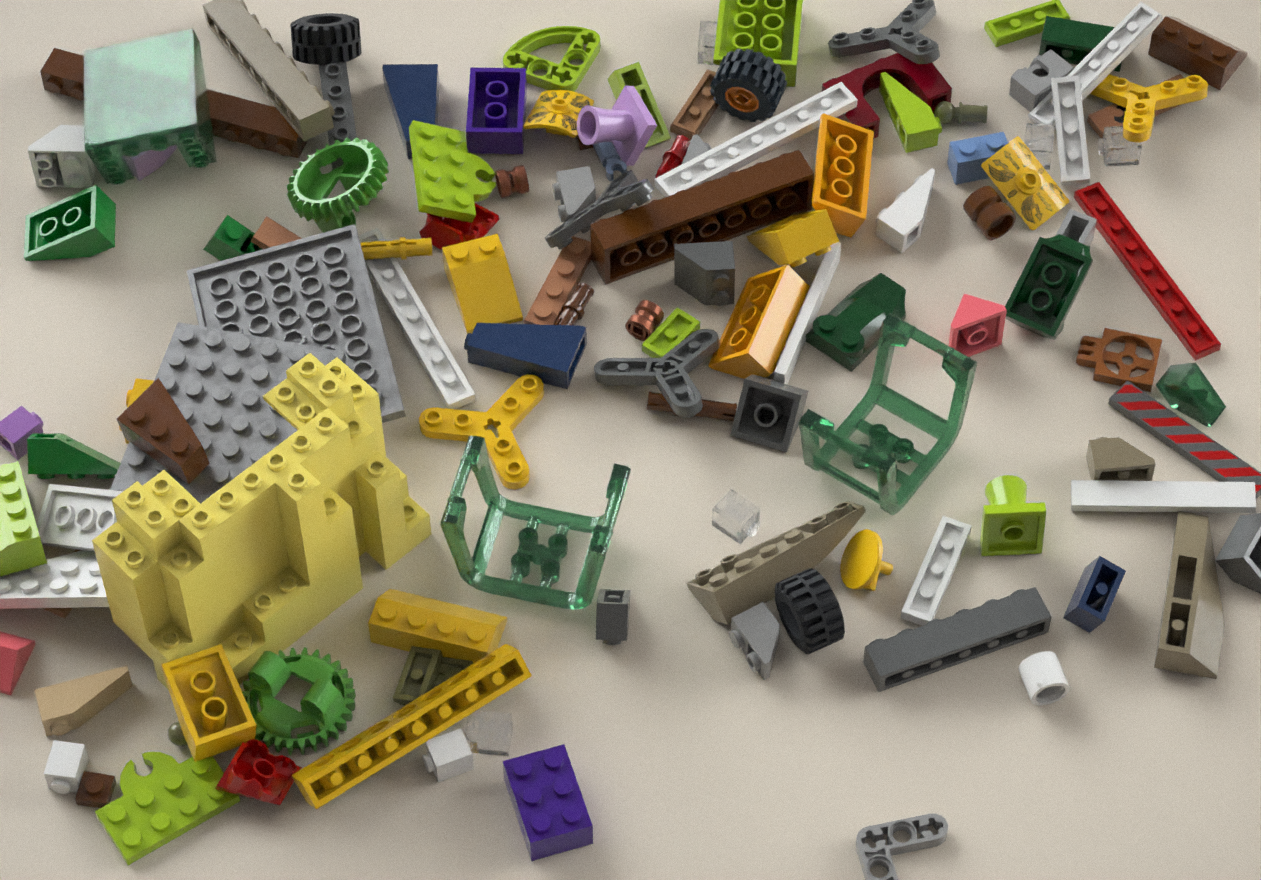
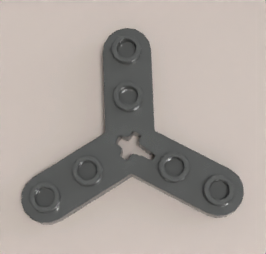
M912 0V3L900 12L887 27L876 29L868 27L860 32L850 34L845 32L837 33L828 42L830 54L833 57L840 58L892 49L917 64L934 62L940 57L939 46L935 41L922 35L919 31L936 15L935 3L933 0Z
M632 170L627 171L614 179L594 203L551 231L545 237V240L550 248L557 246L560 250L573 241L571 237L581 231L582 234L588 232L590 224L595 223L603 215L618 209L624 212L635 204L640 206L652 198L650 193L654 188L648 179L638 181Z
M712 329L697 330L661 358H606L600 360L594 366L595 378L597 382L606 386L657 385L677 415L685 418L693 417L702 410L703 404L701 393L688 373L718 350L720 345L718 334Z

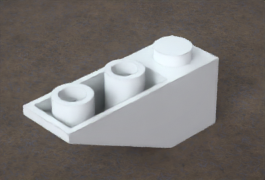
M933 168L926 174L918 176L913 185L906 192H901L896 197L894 203L890 207L882 209L876 218V236L901 253L907 250L921 236L933 190L935 175Z

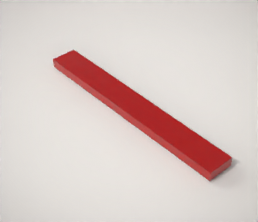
M1100 182L1075 191L1074 199L1086 215L1097 219L1096 229L1193 359L1196 361L1219 351L1221 348L1219 340Z

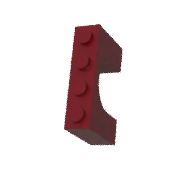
M899 53L886 58H880L869 65L856 68L845 75L832 78L822 84V91L840 82L846 86L858 99L857 107L837 118L874 131L873 139L879 137L880 118L864 97L870 91L880 87L881 73H888L931 107L933 114L938 103L942 101L951 103L952 87L932 62L917 64Z

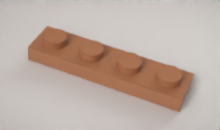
M572 236L573 241L562 248L525 317L524 324L555 325L562 313L563 304L570 300L591 261L590 241Z

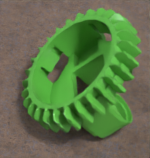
M356 137L351 141L349 138H345L341 143L338 140L333 145L326 143L325 148L321 150L316 148V153L312 156L307 154V160L305 162L300 161V168L293 170L294 176L289 177L290 184L287 185V196L295 213H298L300 218L305 217L306 221H310L313 218L323 233L353 224L356 226V218L352 210L354 209V211L359 212V206L369 205V202L377 197L378 192L383 189L382 183L387 181L385 174L389 173L387 169L388 163L379 147L373 142H368L367 139L360 141ZM337 158H342L343 165L329 173H321L319 168L336 161ZM340 180L345 190L348 191L327 199Z
M304 647L301 654L297 655L295 649L291 648L289 656H285L282 650L279 651V655L271 651H264L248 672L249 681H243L245 691H242L256 723L255 739L263 740L268 748L275 744L277 753L283 747L288 749L290 756L293 749L299 748L302 755L305 754V748L311 747L314 752H317V744L322 742L328 747V738L332 737L338 740V730L346 731V721H352V711L356 707L353 679L348 678L347 668L341 669L339 660L331 664L330 654L325 655L321 659L318 649L312 655H308L307 647ZM291 675H295L312 684L300 702L301 712L274 698ZM258 699H259V703H260V707H261V711H260V712L258 711V707H257ZM308 725L318 726L319 733L315 735L313 731L297 734V738H292L291 731L295 728Z

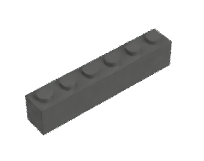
M1036 587L1027 590L1020 589L1013 592L1010 596L999 600H988L979 607L970 610L962 609L953 616L944 619H933L926 625L913 630H902L893 637L876 639L865 646L863 663L878 692L1046 634L1049 632L1052 616Z

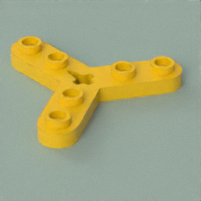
M1109 74L1090 94L1125 107L1123 137L1130 142H1144L1151 137L1156 110L1206 98L1208 83L1198 75H1190L1187 78L1164 81L1161 84L1142 87L1129 82L1125 78Z
M528 374L521 376L487 412L438 407L428 408L419 416L420 431L426 437L434 439L482 443L501 483L508 489H521L529 482L530 471L512 431L542 400L544 384L538 376ZM489 425L497 428L498 438L495 437L491 429H488Z

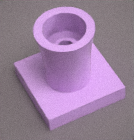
M624 86L612 109H602L587 105L581 109L577 118V133L583 144L592 145L612 141L621 160L627 166L635 165L657 127L655 120L634 86Z

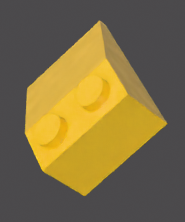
M826 209L793 214L746 236L751 244L778 265L790 264L791 268L807 262L806 256L815 253V256H820L831 251L830 245L839 242Z
M498 234L442 247L444 271L467 334L473 333L477 323L511 324L523 320L507 258Z
M222 644L161 664L183 735L195 762L241 746L242 742L246 743L248 740L255 739L256 723Z

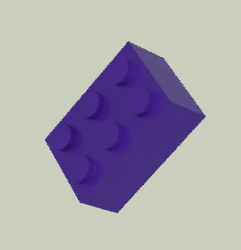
M470 67L466 122L468 153L523 154L525 135L523 124L526 118L527 101L526 68Z
M565 744L503 761L504 781L531 861L593 844V825Z

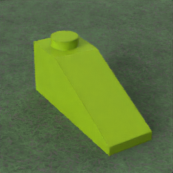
M636 62L613 71L607 80L615 99H618L624 86H634L657 124L645 149L670 140L671 136L640 63Z
M881 73L879 92L905 152L908 153L938 146V137L942 133V125L940 119L934 116L931 107L888 73Z

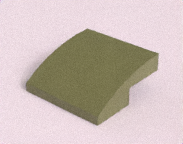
M411 646L393 695L394 702L403 706L407 705L473 664V661L443 657L441 650Z

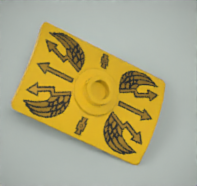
M570 90L543 91L523 127L525 130L546 128V133L562 136L568 135L575 138L578 134L577 118L579 112L584 106H593L594 100Z
M1019 136L1015 137L981 164L983 170L1033 231L1070 202Z

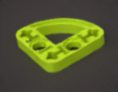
M556 26L535 31L524 36L508 49L503 57V68H526L527 83L546 90L561 89L575 91L600 52V35L594 30L576 26ZM572 43L559 64L529 54L544 46ZM584 44H588L586 51H584ZM573 59H581L584 63L575 66L569 62ZM537 69H543L547 71V73L543 76H536L533 74V72Z

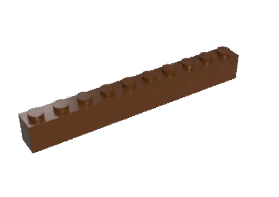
M53 49L40 71L44 90L54 94L70 96L80 101L84 100L99 104L102 107L114 108L128 114L147 117L151 120L156 119L185 99L202 115V119L192 130L205 135L224 138L231 142L250 145L256 149L276 152L282 156L299 159L308 140H302L276 107L61 49Z

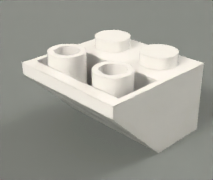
M60 125L28 146V154L37 187L90 188L93 186L97 160L89 125Z

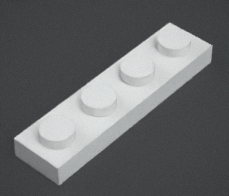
M1080 76L1051 78L1061 185L1090 183Z
M946 516L942 517L901 611V619L922 626L934 619L971 533L972 525Z

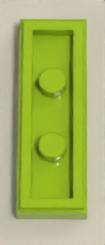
M1052 0L986 21L984 29L995 47L1042 33L1046 16L1069 20L1070 16L1060 0Z

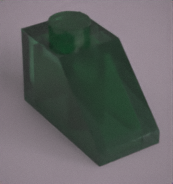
M1196 362L1170 365L1156 383L1157 388L1172 408L1206 427H1211L1226 408V405Z

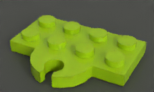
M413 120L409 126L419 212L472 223L476 216L474 202L486 200L496 186V182L492 181L495 176L493 169L480 157L468 153L464 131Z
M144 752L142 757L145 765L153 768L152 772L147 776L136 774V766L132 760L126 763L120 775V789L123 796L96 810L95 813L127 865L132 864L240 802L239 795L215 789L224 772L213 756L197 762L194 761L192 756L179 764L168 754Z

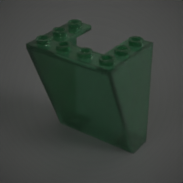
M193 29L84 51V146L86 153L107 184L118 185L125 183L126 180L135 179L133 171L123 156L133 157L144 151H163L169 146L176 145L189 167L203 168L208 166L209 163L217 162L201 46Z

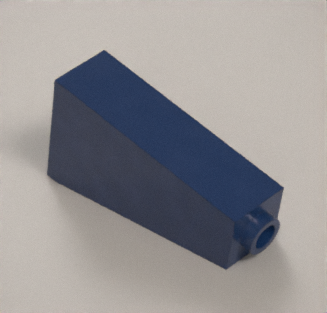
M383 64L384 88L407 158L412 159L409 126L412 121L438 125V64Z
M477 323L473 333L467 334L464 349L467 350L468 363L519 377L527 374L535 375L545 384L568 390L586 348L587 333L586 327L574 325Z

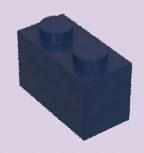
M1098 556L1084 568L1063 618L1089 633L1105 622L1126 570Z

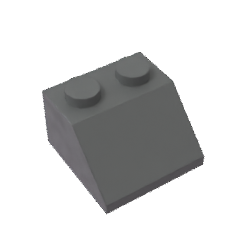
M733 241L674 244V284L705 306L734 304L735 261Z
M754 374L750 375L744 380L730 435L787 452L801 421L809 391Z
M1261 513L1241 515L1215 561L1233 582L1260 594Z

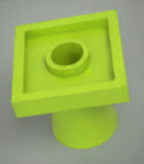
M1014 475L999 476L991 480L985 487V496L989 505H983L980 537L981 556L1042 554L1046 520L1045 502L1026 503L1027 485L1020 477Z

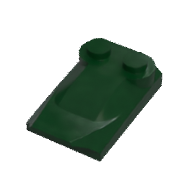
M1061 234L1051 238L1039 237L1005 305L1007 310L1006 319L1042 337L1055 340L1064 328V321L1093 263L1090 247Z
M879 273L859 284L827 315L817 317L813 322V328L806 334V342L852 372L906 318L905 288L884 274Z

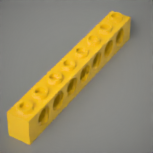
M504 644L291 776L305 801L315 809H318L532 675L519 650Z

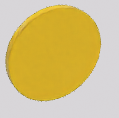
M868 529L861 530L850 539L845 547L841 558L840 574L844 585L854 590L863 588L875 591L879 573L885 575L892 573L893 565L882 561L883 545L880 536L876 532Z

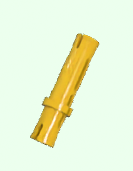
M400 237V240L360 243L365 260L400 257L401 260H407V257L433 256L431 238L406 239L405 237Z

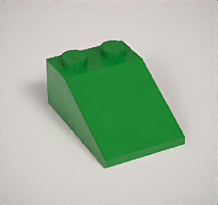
M94 185L26 215L24 259L26 261L92 257L115 247L116 204L97 185Z

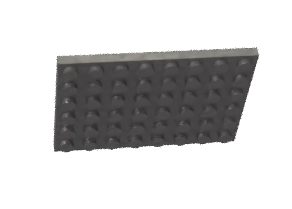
M355 224L187 270L199 326L343 351L346 355L345 364L379 393L382 423L406 417Z
M178 322L155 380L159 378L201 442L210 464L190 484H187L129 442L110 490L125 491L137 481L143 486L161 471L165 470L201 504L297 431L263 399V395L287 378L286 370L309 353L325 366L336 357L345 363V352Z

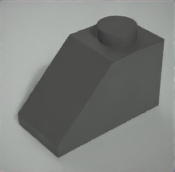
M599 590L596 608V640H602V643L608 645L621 644V641H627L630 590Z

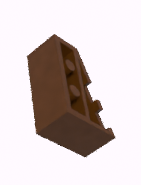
M159 378L117 418L122 433L128 441L187 484H190L210 464L201 442Z

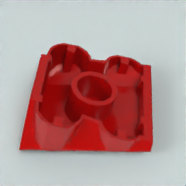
M474 203L476 216L472 223L427 213L425 226L419 233L421 238H431L432 245L442 250V247L484 237L500 218L498 214Z
M251 739L246 743L242 742L215 789L280 806L294 782L291 775L301 770L302 767L297 766L293 760L286 756L270 754L268 747L264 743Z

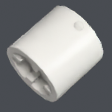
M1050 651L1039 652L1027 657L1019 665L1018 670L1033 704H1052L1065 697L1069 692V684L1055 653Z

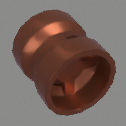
M524 165L515 166L510 171L504 169L495 171L496 184L501 198L510 197L515 192L520 194L529 192V183Z
M642 300L637 305L635 314L631 315L626 322V330L634 338L645 341L655 331V327L663 320L664 312L654 302Z

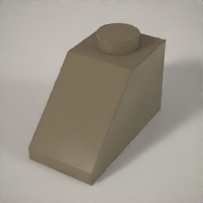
M1100 437L1089 440L1086 459L1091 480L1152 481L1156 464L1155 460L1119 437Z

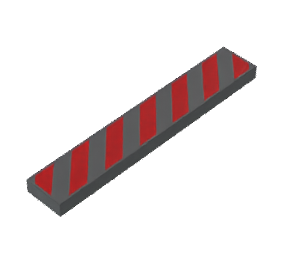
M1128 380L1109 398L1108 404L1219 482H1255L1256 499L1261 495V472Z

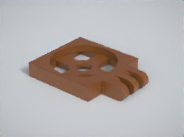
M1104 328L1102 339L1090 336L1081 337L1076 363L1080 366L1094 368V381L1122 386L1128 380L1142 391L1151 392L1162 339ZM1112 342L1125 344L1124 351L1120 353L1106 351V347ZM1137 346L1148 348L1153 356L1152 360L1139 358L1135 354ZM1130 357L1133 363L1129 365L1124 364L1122 359ZM1105 363L1116 365L1119 369L1118 375L1112 372ZM1136 369L1147 371L1141 376L1130 377L1131 372H1134Z

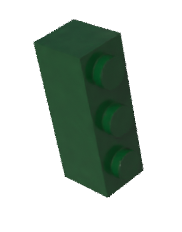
M1046 16L1039 55L1042 56L1051 49L1066 62L1078 65L1115 27ZM1122 62L1113 71L1120 72Z

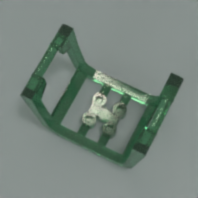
M889 313L881 324L878 351L869 389L837 430L834 431L833 422L810 409L801 417L799 429L804 464L815 471L821 470L880 504V509L890 515L897 514L954 444L963 424L978 362ZM911 338L943 356L942 368L955 382L948 420L886 386L895 346L906 347ZM877 404L938 439V441L928 454L925 455L914 449V444L911 440L894 435L883 424L872 425L865 421V419ZM857 429L869 436L870 446L856 444L849 440V438ZM819 437L827 441L821 449L819 445ZM841 449L852 456L853 465L856 468H869L877 473L879 492L829 464V462ZM911 460L918 464V466L909 476L897 469V462L904 464ZM896 482H898L899 484L902 485V486L897 490V492H896Z
M469 436L440 522L460 577L475 589L490 594L564 609L576 610L586 608L591 604L631 469L628 466L614 463L606 492L608 503L605 514L602 516L591 517L515 502L503 497L498 491L489 463L485 438ZM471 468L477 479L484 501L488 505L472 557L463 531L467 506L465 498H462ZM503 516L528 521L526 528L522 529L518 535L519 547L517 553L511 558L512 573L510 580L485 575ZM539 523L557 527L555 534L548 539V548L545 545L538 544L537 530ZM569 529L593 533L575 592L551 589L552 584L557 583L560 579V561L567 555V534ZM530 561L540 565L542 578L539 586L521 583L522 578L530 574Z

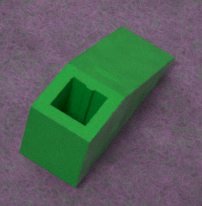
M227 215L203 250L218 260L223 261L259 251L262 248L251 242L255 235L254 232Z
M32 433L27 438L28 474H37L38 479L55 478V474H67L68 479L85 478V474H97L98 479L115 478V474H117L121 464L63 433Z

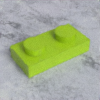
M677 307L644 341L642 352L652 358L663 357L690 334L699 330L701 321Z

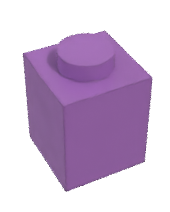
M21 405L0 421V445L15 459L19 460L27 454V438L32 433H43V421L35 412L30 413Z

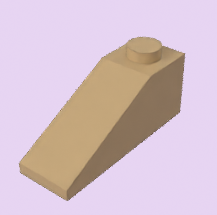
M128 666L35 689L46 736H60L71 730L78 729L133 687Z

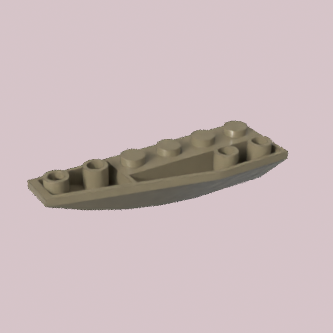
M850 501L842 502L836 505L833 510L744 552L724 557L720 561V565L713 569H705L695 575V579L686 584L713 620L728 625L731 623L732 617L761 602L766 603L775 598L776 583L817 566L846 537L866 512V509L863 505L851 503Z
M1178 511L1154 668L1217 679L1225 623L1209 516Z

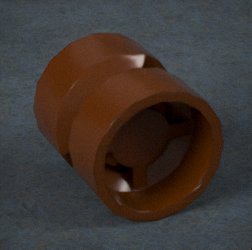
M983 186L969 195L963 205L965 213L972 221L977 223L978 229L989 240L1002 237L1013 227L1016 221L1013 211L1003 202L999 194L991 186Z

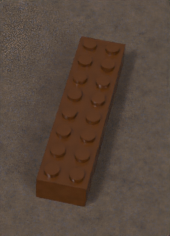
M800 150L781 154L779 157L765 162L756 163L746 169L731 172L721 178L706 181L696 187L678 191L671 196L653 200L646 205L628 209L621 214L607 219H600L590 224L591 261L606 285L674 260V244L724 242L774 224L793 214L812 210L814 172Z

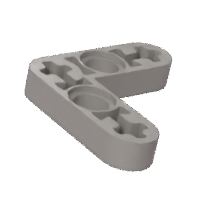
M926 814L862 828L856 837V851L865 880H898L891 856L941 845L946 840L948 823L945 818L938 814ZM933 825L935 830H938V834L933 835L928 830V826ZM916 828H918V834L921 833L920 839H917ZM903 830L910 834L911 839L908 842L900 843L893 838V834L896 831ZM884 834H887V844H888V845H885V842H886V841H885V839L883 840V835H884ZM867 838H871L872 842L876 843L874 848H870V845L865 843ZM875 865H882L887 868L888 874L885 877L877 878L871 874L870 869Z

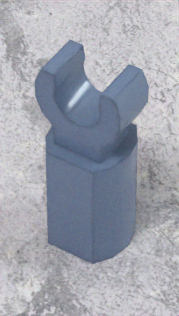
M612 141L592 144L603 167L606 168V177L610 182L614 180L613 171H620L622 174L627 172V165L624 161L620 160V156Z

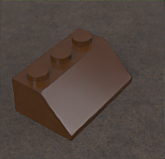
M1165 16L1152 32L1148 52L1149 56L1188 75L1202 77L1207 81L1208 85L1218 90L1222 89L1248 54V52L1191 24L1170 16Z

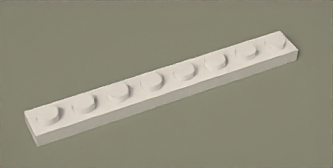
M840 82L655 178V187L664 197H668L678 191L687 190L706 181L726 176L820 126V116L823 113L837 118L856 108L858 99Z
M378 228L358 235L360 243L385 241ZM397 259L365 260L371 278L445 406L448 409H457L476 401L472 387Z

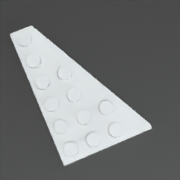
M81 550L47 559V564L0 577V609L109 607L94 551Z

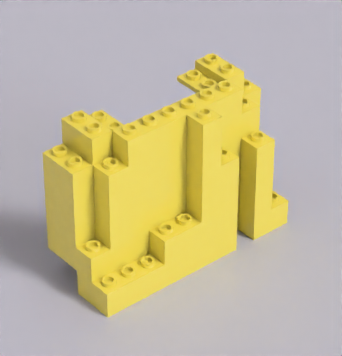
M309 353L286 370L287 378L263 395V399L297 431L201 504L165 470L161 471L143 486L138 481L112 499L117 522L92 540L112 619L153 660L157 679L167 689L168 686L161 664L222 644L240 686L243 681L249 679L248 672L264 651H271L279 655L280 650L283 652L363 589L359 557L367 552L387 570L431 535L430 515L409 496L407 475L386 458L379 393L338 357L325 366Z

